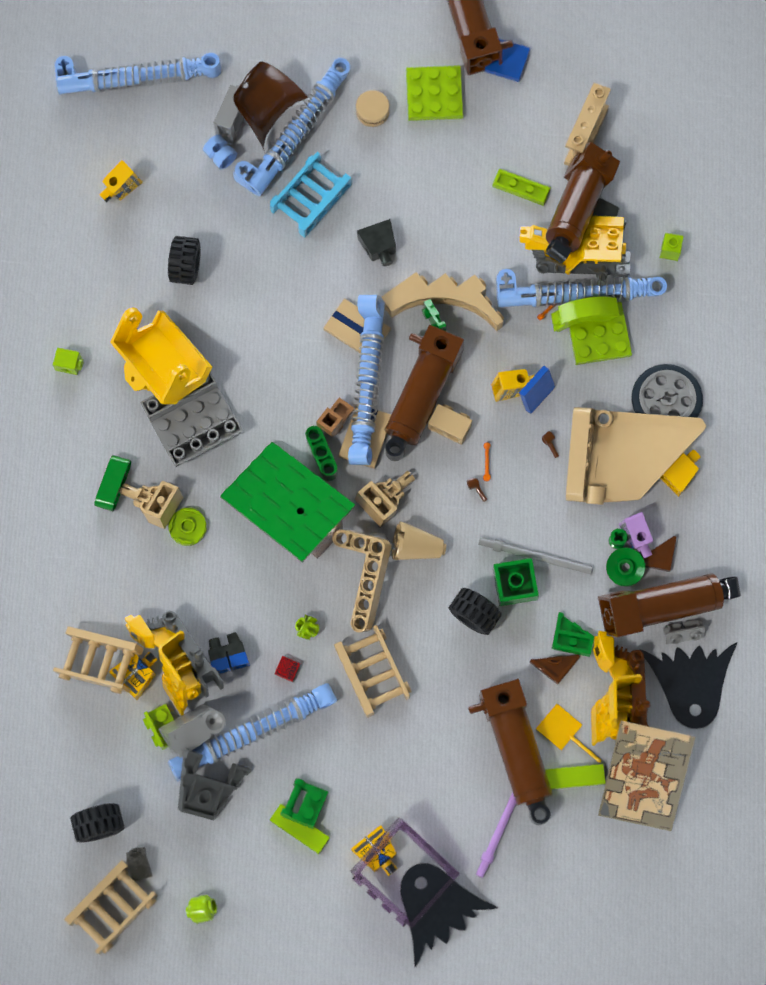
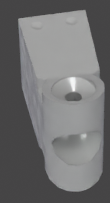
M200 705L192 712L180 716L158 730L171 753L182 758L184 749L192 751L211 738V735L223 730L226 719L221 712L207 705Z

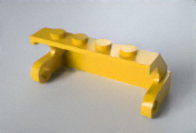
M135 307L127 309L123 313L110 343L126 361L124 365L125 380L134 391L147 389L154 394L161 404H177L181 399L206 382L212 369L211 364L164 311H157L152 323L137 330L142 320V314Z

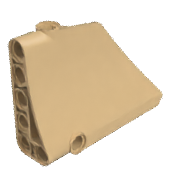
M574 407L566 501L604 505L606 502L641 499L706 429V424L701 418L615 412ZM603 414H608L609 421L606 424H601L599 420Z

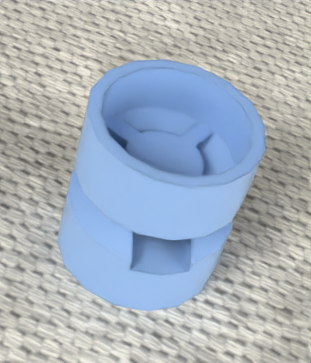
M217 134L206 142L203 151L209 158H213V162L222 170L231 165L238 154L232 146L227 145V141L220 134Z

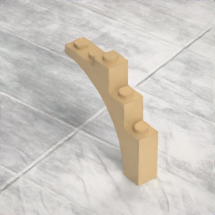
M415 272L381 297L385 302L384 309L392 318L405 310L423 305L424 301L431 299L433 304H449L469 310L486 320L496 331L503 327L504 318L498 310L495 311L493 309L492 303L487 296L484 297L486 295V283L482 278L478 279L475 274L457 287L454 278L448 277L446 273L428 285L425 277L419 276Z

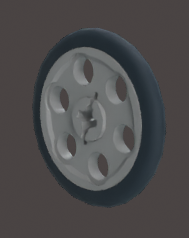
M662 364L647 369L638 377L632 389L631 401L635 413L650 414V409L657 407L660 410V415L669 416V412L676 411L681 417L698 418L703 406V393L697 379L689 371L676 365ZM664 377L666 384L658 385L656 378ZM678 380L683 381L685 387L677 389L674 383ZM651 390L654 393V397L647 399L644 397L643 392ZM665 394H667L668 397H672L670 399V402H668L667 400H662ZM689 398L691 405L688 407L683 406L681 399Z

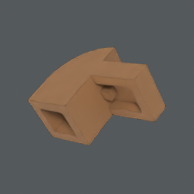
M339 397L331 408H326L316 421V426L334 437L343 428V424L353 413L354 407Z

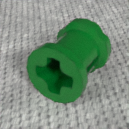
M618 528L614 529L608 540L609 545L613 549L623 548L627 541L626 531ZM615 536H616L617 538H618V537H621V538H622L621 541H619V540L615 541V540H614V539H615Z

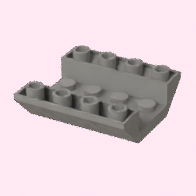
M211 372L205 383L185 396L177 404H161L154 395L140 402L175 467L243 432L238 420L232 414Z

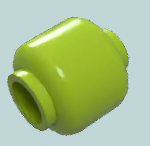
M208 895L193 897L189 900L188 906H186L187 917L191 918L196 924L211 921L217 913L216 902Z

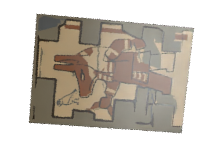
M621 721L598 816L672 831L696 737Z

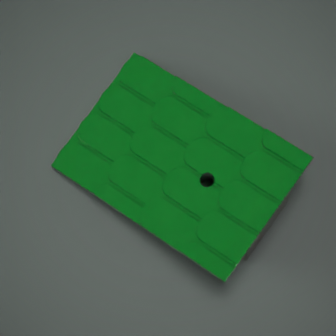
M273 442L266 446L259 456L220 495L222 500L302 563L310 554H313L318 559L333 543V534L337 530H343L342 520L355 507V504Z

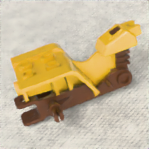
M598 631V636L594 637L593 653L599 668L605 673L609 671L613 682L603 698L599 699L591 708L592 746L604 741L607 737L616 740L621 721L649 727L647 724V712L650 702L646 700L644 654L640 650L628 652L627 648L623 651V647L618 650L619 645L614 647V637L607 636L605 631Z

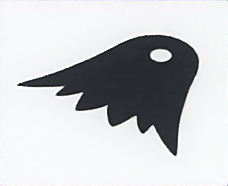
M737 642L729 646L718 657L717 650H712L707 659L701 646L694 650L690 659L682 649L677 647L674 661L663 652L661 653V661L654 655L639 649L655 673L673 715L682 725L692 729H699L709 725L715 719L720 706L726 671ZM693 704L701 707V713L698 716H693L689 711Z
M420 863L410 867L404 874L400 884L401 899L412 936L415 967L421 959L425 944L432 950L434 936L447 944L450 935L449 926L461 931L466 930L463 915L476 918L477 916L473 909L491 910L498 908L475 896L454 881L442 869L429 863ZM419 877H424L427 881V885L423 889H418L415 885V881Z

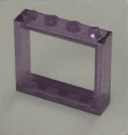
M400 817L394 821L350 870L354 875L352 879L360 887L364 884L368 888L366 893L374 900L379 898L383 902L381 907L389 914L393 911L397 915L395 920L403 927L407 924L411 929L460 874ZM399 829L451 877L412 922L361 874L362 870Z

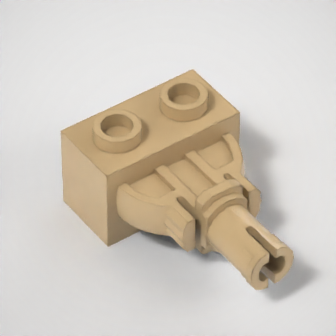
M406 471L393 482L390 478L386 482L376 484L371 481L357 492L355 501L380 528L395 516L399 500L404 496L402 490L415 480L413 475L409 477L411 474L409 471Z
M161 481L159 486L147 487L143 485L139 489L124 483L122 485L124 488L121 487L120 489L121 495L134 499V506L140 508L149 523L163 529L166 528L183 499L179 487L165 481Z

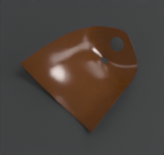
M260 61L246 75L234 93L233 100L238 111L247 121L264 150L266 136L278 118L288 108L299 101L307 99L308 96L279 69Z

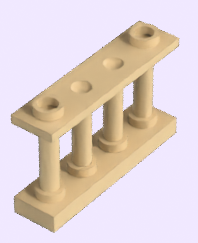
M593 83L565 145L570 150L564 165L569 166L571 159L578 152L583 154L586 145L590 141L594 143L609 110V105H606L605 102L611 91L610 88Z
M377 625L373 626L374 635L352 645L343 646L341 641L334 644V648L367 718L374 715L373 709H376L375 706L401 694H404L405 699L408 700L410 699L409 693L412 692L408 682H403L384 642L387 638L383 629L379 630ZM379 641L383 652L357 664L355 662L351 664L349 659L351 653ZM387 658L391 667L390 670L366 681H359L356 674L360 670ZM394 676L396 677L400 687L374 699L367 698L365 692L368 691V688Z
M68 626L65 634L72 637V644L64 668H53V671L59 674V678L67 681L73 678L111 688V692L121 694L122 691L129 693L130 689L122 684L131 656L134 657V654L142 656L144 648L137 643ZM85 641L90 646L81 673L71 672L79 645ZM100 645L105 646L106 653L98 678L88 676L97 648ZM117 650H121L124 655L115 683L106 681L113 654Z
M122 860L64 919L69 925L79 924L99 945L95 950L97 954L102 952L106 954L113 947L112 942L145 908L150 909L157 901L155 898L158 895L152 891L148 895L128 875L129 872L127 870L129 866ZM117 880H122L143 901L135 910L113 889V884ZM103 894L105 896L108 895L128 915L120 925L99 904L100 901L98 899ZM89 909L94 910L114 930L106 940L84 919V914Z

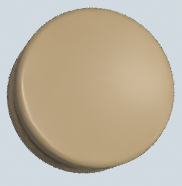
M376 90L362 93L356 101V116L358 120L368 127L382 125L389 116V101L387 97Z

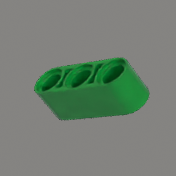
M310 426L305 433L306 441L320 474L327 481L334 480L338 475V469L328 443L318 426ZM312 433L319 434V438L316 440L310 439L309 436ZM319 450H325L327 454L323 457H320L317 455V452ZM326 467H332L334 468V471L330 474H327L324 472V469Z
M116 455L111 456L97 492L94 506L112 512L115 510L121 495L120 489L121 487L123 488L122 485L126 482L131 468V460Z

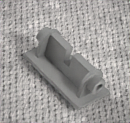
M698 619L684 622L685 628L683 629L680 623L667 625V627L663 628L664 635H666V645L679 644L689 640L696 641L704 638L705 625L703 626V622L698 621Z

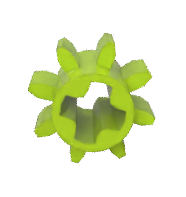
M305 615L304 618H299L295 624V629L299 631L297 636L310 640V637H315L319 632V625L316 624L318 619Z

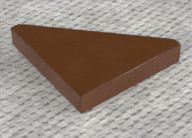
M673 536L651 550L652 555L644 558L645 567L670 572L677 537Z
M580 656L531 659L529 663L558 685Z

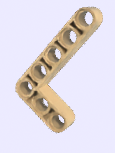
M337 530L333 534L332 539L336 546L366 554L351 618V627L355 632H367L374 625L391 545L388 540L351 530ZM343 534H345L347 537L345 543H343L341 540ZM361 538H363L365 542L362 548L359 546V541ZM379 542L382 544V551L380 553L377 551ZM374 562L378 564L376 572L372 568ZM370 580L374 584L372 590L368 588V583ZM365 600L369 601L368 609L364 607ZM361 618L365 621L364 628H361L359 625Z

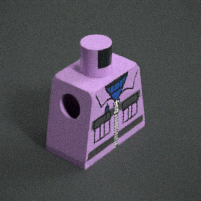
M638 513L621 521L619 526L627 533L629 547L634 550L638 549L643 559L651 556L652 552L648 544L653 542V538L643 513Z

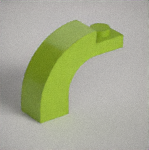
M589 297L574 300L558 306V310L551 314L553 329L555 332H561L581 322H608L619 316L617 299L613 297Z

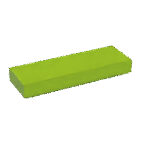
M500 168L492 184L494 188L544 206L550 192V187Z
M603 764L545 769L551 789L606 784Z
M280 804L269 821L319 855L330 837L315 827L311 829L282 817L280 813L285 806Z

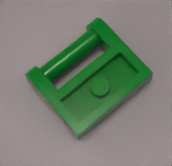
M296 778L286 807L282 809L280 815L313 829L327 798L328 791ZM301 790L307 793L298 814H296L292 810Z

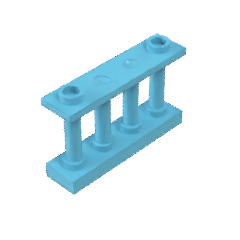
M316 152L314 156L311 155L306 160V165L278 196L275 195L270 201L271 212L274 214L280 209L298 223L299 234L304 238L352 185L351 177L346 173L342 178H338L319 163L321 161L319 152ZM313 169H316L334 183V187L330 191H326L308 177ZM304 182L322 196L321 202L314 204L299 193L296 188ZM290 195L310 210V214L307 217H301L284 203Z

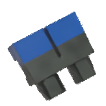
M236 632L226 635L229 644L221 646L219 637L209 639L210 650H208L210 663L219 674L231 671L227 653L233 671L250 666L243 642L240 641Z

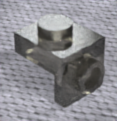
M136 847L126 853L128 868L135 882L153 876L145 847Z

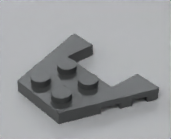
M184 749L178 810L214 821L229 801V795L234 789H238L241 785L239 782L244 775L247 776L251 769L233 763L225 782L198 775L196 772L203 755Z

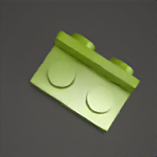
M164 704L150 712H144L146 718L143 719L146 728H151L154 734L151 738L155 746H160L162 750L168 748L158 729L174 720L167 704Z

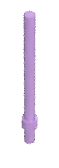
M513 792L489 846L481 856L482 861L476 873L481 878L484 877L488 865L492 864L493 854L516 805Z

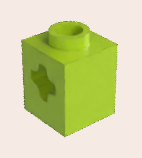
M665 233L659 258L678 261L684 236Z
M57 347L53 367L55 371L78 375V371L83 367V359L79 352Z

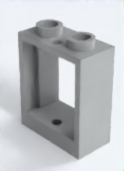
M230 85L213 122L216 135L220 134L231 144H234L244 121V117L238 111L233 100L234 93L239 86Z

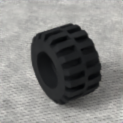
M175 236L173 238L168 258V278L170 282L188 285L195 283L201 255V245L198 238Z
M461 588L448 607L456 619L483 635H489L502 616V613L495 604L469 588Z
M115 803L90 807L78 811L70 817L75 841L80 843L107 838L120 833L125 828L119 804Z

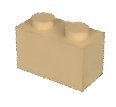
M445 404L443 406L437 405L428 422L429 430L461 445L472 426V420L467 414L456 413L450 406Z

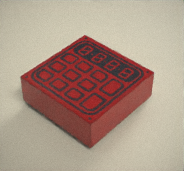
M282 656L274 674L293 682L300 663Z

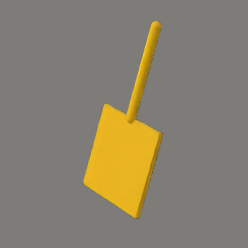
M558 704L552 708L536 727L538 732L560 750L571 739L598 763H601L599 757L574 737L582 724Z

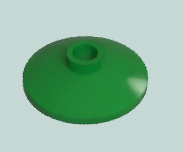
M620 548L609 556L606 563V571L609 578L617 585L631 586L639 582L643 577L645 562L641 554L636 550ZM623 564H629L630 568L628 571L623 570Z

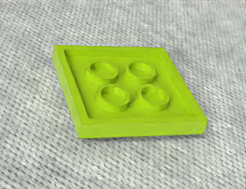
M460 65L406 68L408 121L463 119Z
M617 302L619 316L608 322L586 321L568 327L576 365L632 356L622 302Z

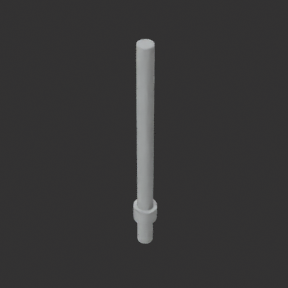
M482 537L479 539L478 545L493 548V551H504L591 574L592 571L591 566L504 544L503 541L497 539L495 541Z

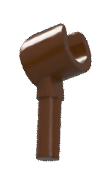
M548 431L542 436V441L545 445H548L554 457L557 458L559 455L552 444L555 436L552 432Z
M471 478L466 481L469 490L475 488L483 502L488 500L480 488L478 479Z

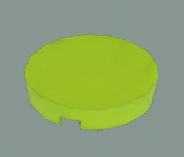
M182 508L173 514L168 524V530L176 543L183 546H192L204 538L207 524L204 516L198 510Z

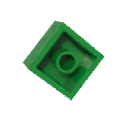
M532 558L493 564V575L499 606L538 600L539 594Z

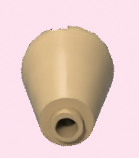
M400 521L397 524L392 542L395 550L392 549L391 551L393 560L440 558L441 555L445 554L446 544H444L443 539Z

